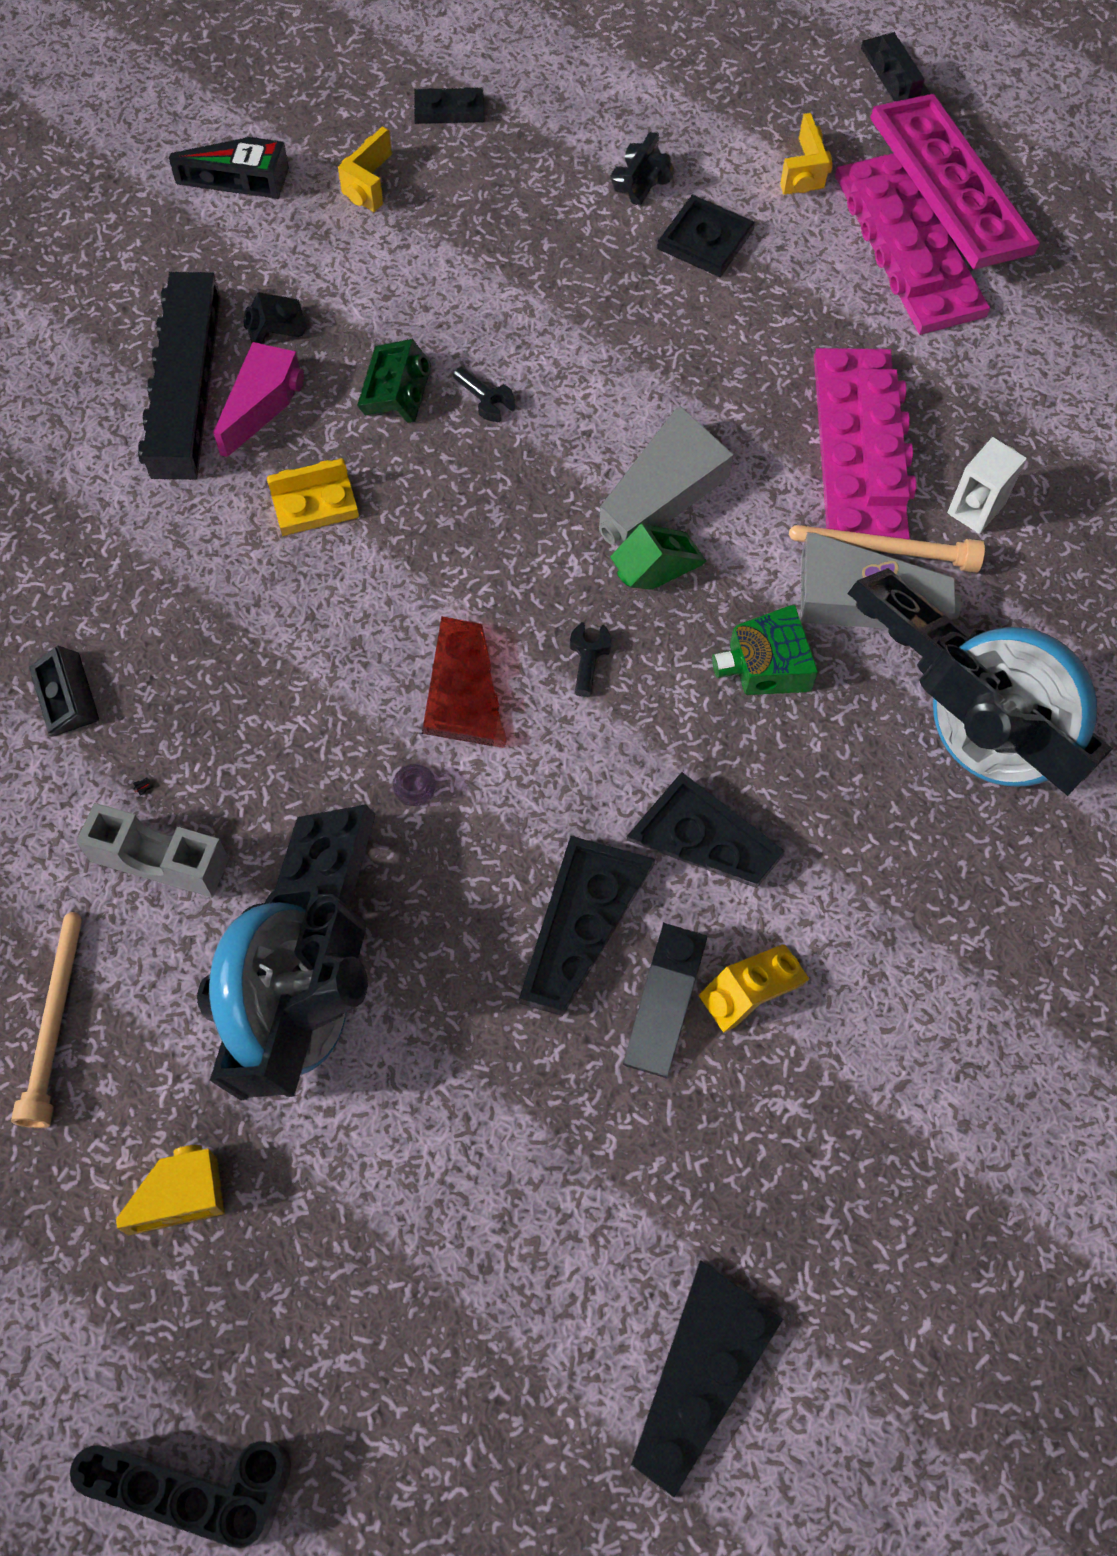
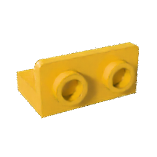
M343 458L332 461L325 460L315 465L294 470H283L277 474L267 476L282 536L359 518Z

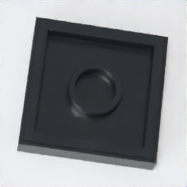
M692 194L658 240L657 249L721 278L754 231L755 222Z

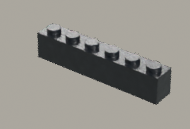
M169 272L167 288H162L161 290L163 317H158L156 324L159 344L158 347H153L152 363L155 371L154 377H149L147 384L150 405L149 409L145 408L143 411L145 439L140 440L138 444L140 464H145L150 479L197 480L221 300L214 272Z

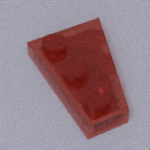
M441 616L421 734L505 748L507 740L505 730L501 725L500 706L497 693L494 692L490 672L491 663L481 623Z

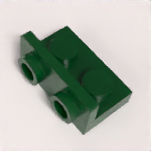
M413 339L374 347L357 407L364 415L397 410L407 423L416 421L426 382L431 371V362Z

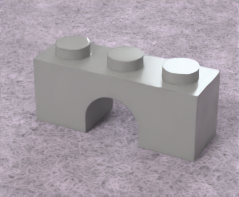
M98 803L93 804L76 841L92 863L211 898L215 894L229 860L219 838L178 826L173 836L165 835L142 824L136 814Z

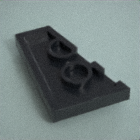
M683 772L678 775L626 836L627 841L755 888L761 884L785 853L781 847Z

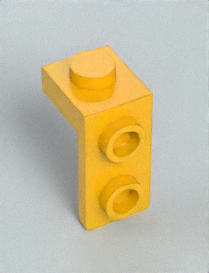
M811 113L803 114L799 141L805 155L784 159L780 182L784 195L824 189L827 174L832 171L831 154L829 151H825L822 143L821 127L815 125Z
M382 126L376 133L369 136L354 153L346 157L338 166L342 194L346 195L355 205H362L372 212H375L383 205L380 178L372 173L392 155L390 131Z
M781 944L727 966L698 996L724 1033L738 1026L760 1004L803 986L809 981V977L788 947Z

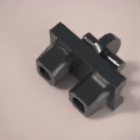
M649 132L642 143H630L625 151L627 167L616 166L610 175L615 192L628 193L632 204L641 205L652 186L667 184L675 173L673 164L670 162L671 157L666 153L662 154L658 148V141L660 139L658 133Z

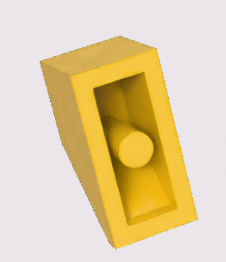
M187 1145L173 1151L174 1156L159 1159L117 1216V1229L129 1236L225 1214L217 1157L208 1148L203 1149L202 1145Z

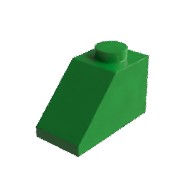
M642 523L610 556L618 568L617 574L624 584L631 588L653 590L707 562L687 532Z

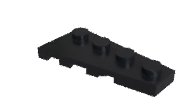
M570 836L519 996V1004L560 1016L564 1015L654 867V858Z
M701 1260L698 1263L631 1462L633 1468L673 1498L681 1488L783 1321V1318Z

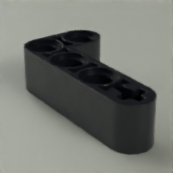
M266 1441L251 1443L242 1451L237 1460L228 1486L115 1447L92 1445L84 1448L75 1456L71 1463L69 1474L71 1484L75 1490L84 1496L232 1548H247L262 1542L271 1530L290 1475L291 1461L286 1450L277 1443ZM269 1451L276 1459V1472L268 1482L261 1483L253 1475V1462L260 1453ZM94 1462L102 1463L105 1469L124 1473L120 1482L115 1480H97V1475L91 1472ZM152 1472L158 1479L159 1489L156 1497L146 1504L139 1498L137 1488L140 1479L146 1473ZM199 1488L206 1494L208 1506L204 1516L194 1521L187 1515L185 1503L188 1495L193 1490ZM245 1505L253 1508L257 1516L256 1528L248 1538L239 1536L234 1530L233 1525L237 1510Z

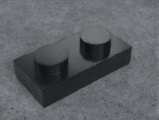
M483 88L414 89L415 124L484 123Z

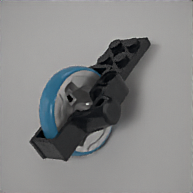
M889 568L857 580L847 593L856 601V607L864 615L873 619L877 618L889 628L888 633L896 642L904 646H910L922 656L917 663L919 670L923 673L919 681L923 689L933 697V715L940 739L954 760L971 774L987 782L1013 787L1031 786L1049 780L1064 794L1069 796L1113 750L1111 746L1094 733L1097 720V698L1092 679L1077 655L1058 639L1046 633L1022 627H1005L987 632L975 629L969 635Z
M366 804L297 817L275 890L267 897L265 903L248 907L229 925L215 950L210 974L204 977L199 985L197 1003L200 1012L207 1020L215 1023L222 1040L209 1081L239 1100L280 1095L294 1097L300 1076L314 1070L329 1056L342 1033L346 1013L358 1007L366 997L368 989L367 973L364 965L358 959L366 932V924L364 919L350 909L376 813ZM299 965L301 971L293 972V968Z

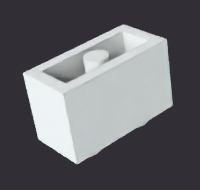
M992 437L966 466L947 513L981 534L1006 504L1027 458L1011 446L1005 445Z

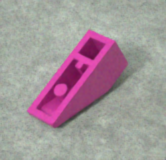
M252 342L213 432L221 456L228 457L284 410L290 404L295 391L299 392L304 381V371L299 367L296 351Z

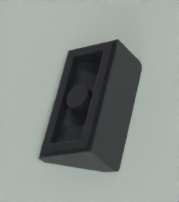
M57 645L29 666L49 736L54 737L100 720L78 652Z

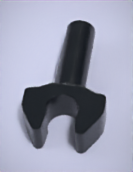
M463 366L455 370L453 378L480 400L478 414L488 421L501 422V411L493 405L495 403H502L509 410H515L514 395L507 385L503 384L490 389Z
M581 622L572 631L570 637V649L580 655L574 693L577 696L589 697L592 691L596 659L601 655L610 654L611 635L607 627L602 625L599 631V639L594 643L587 642L584 639L585 623Z

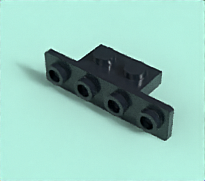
M895 32L862 41L861 49L894 102L930 94L924 84L923 75Z

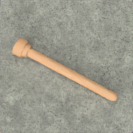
M794 525L789 531V536L794 541L805 542L807 532L817 533L869 551L952 561L953 566H959L961 571L974 573L980 571L985 553L984 541L965 539L964 543L957 542L956 545H947Z
M76 912L67 913L63 919L28 1090L21 1094L20 1100L15 1101L11 1122L18 1126L31 1128L50 1127L54 1107L50 1104L51 1097L47 1095V1089L82 923L81 916Z

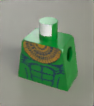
M790 605L738 624L733 628L730 641L731 650L712 654V665L716 678L739 674L746 695L810 692L813 689L818 674L795 605Z

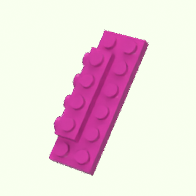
M934 94L874 106L870 119L973 270L1035 254L1040 245L1039 241Z
M894 153L837 167L835 178L847 198L848 210L851 215H856L861 225V233L864 240L870 241L875 251L878 266L884 268L889 277L891 291L894 295H899L919 335L988 316L990 306L947 230Z
M816 348L814 366L826 529L910 540L906 506L908 500L915 497L916 478L914 475H907V467H910L912 464L913 447L911 443H904V435L908 434L910 422L909 412L901 411L900 405L905 402L906 382L905 380H898L897 369H893L891 349Z

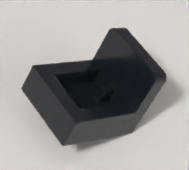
M257 292L251 306L247 307L244 313L243 323L245 329L248 330L251 344L252 342L261 344L267 332L302 337L307 329L299 299Z

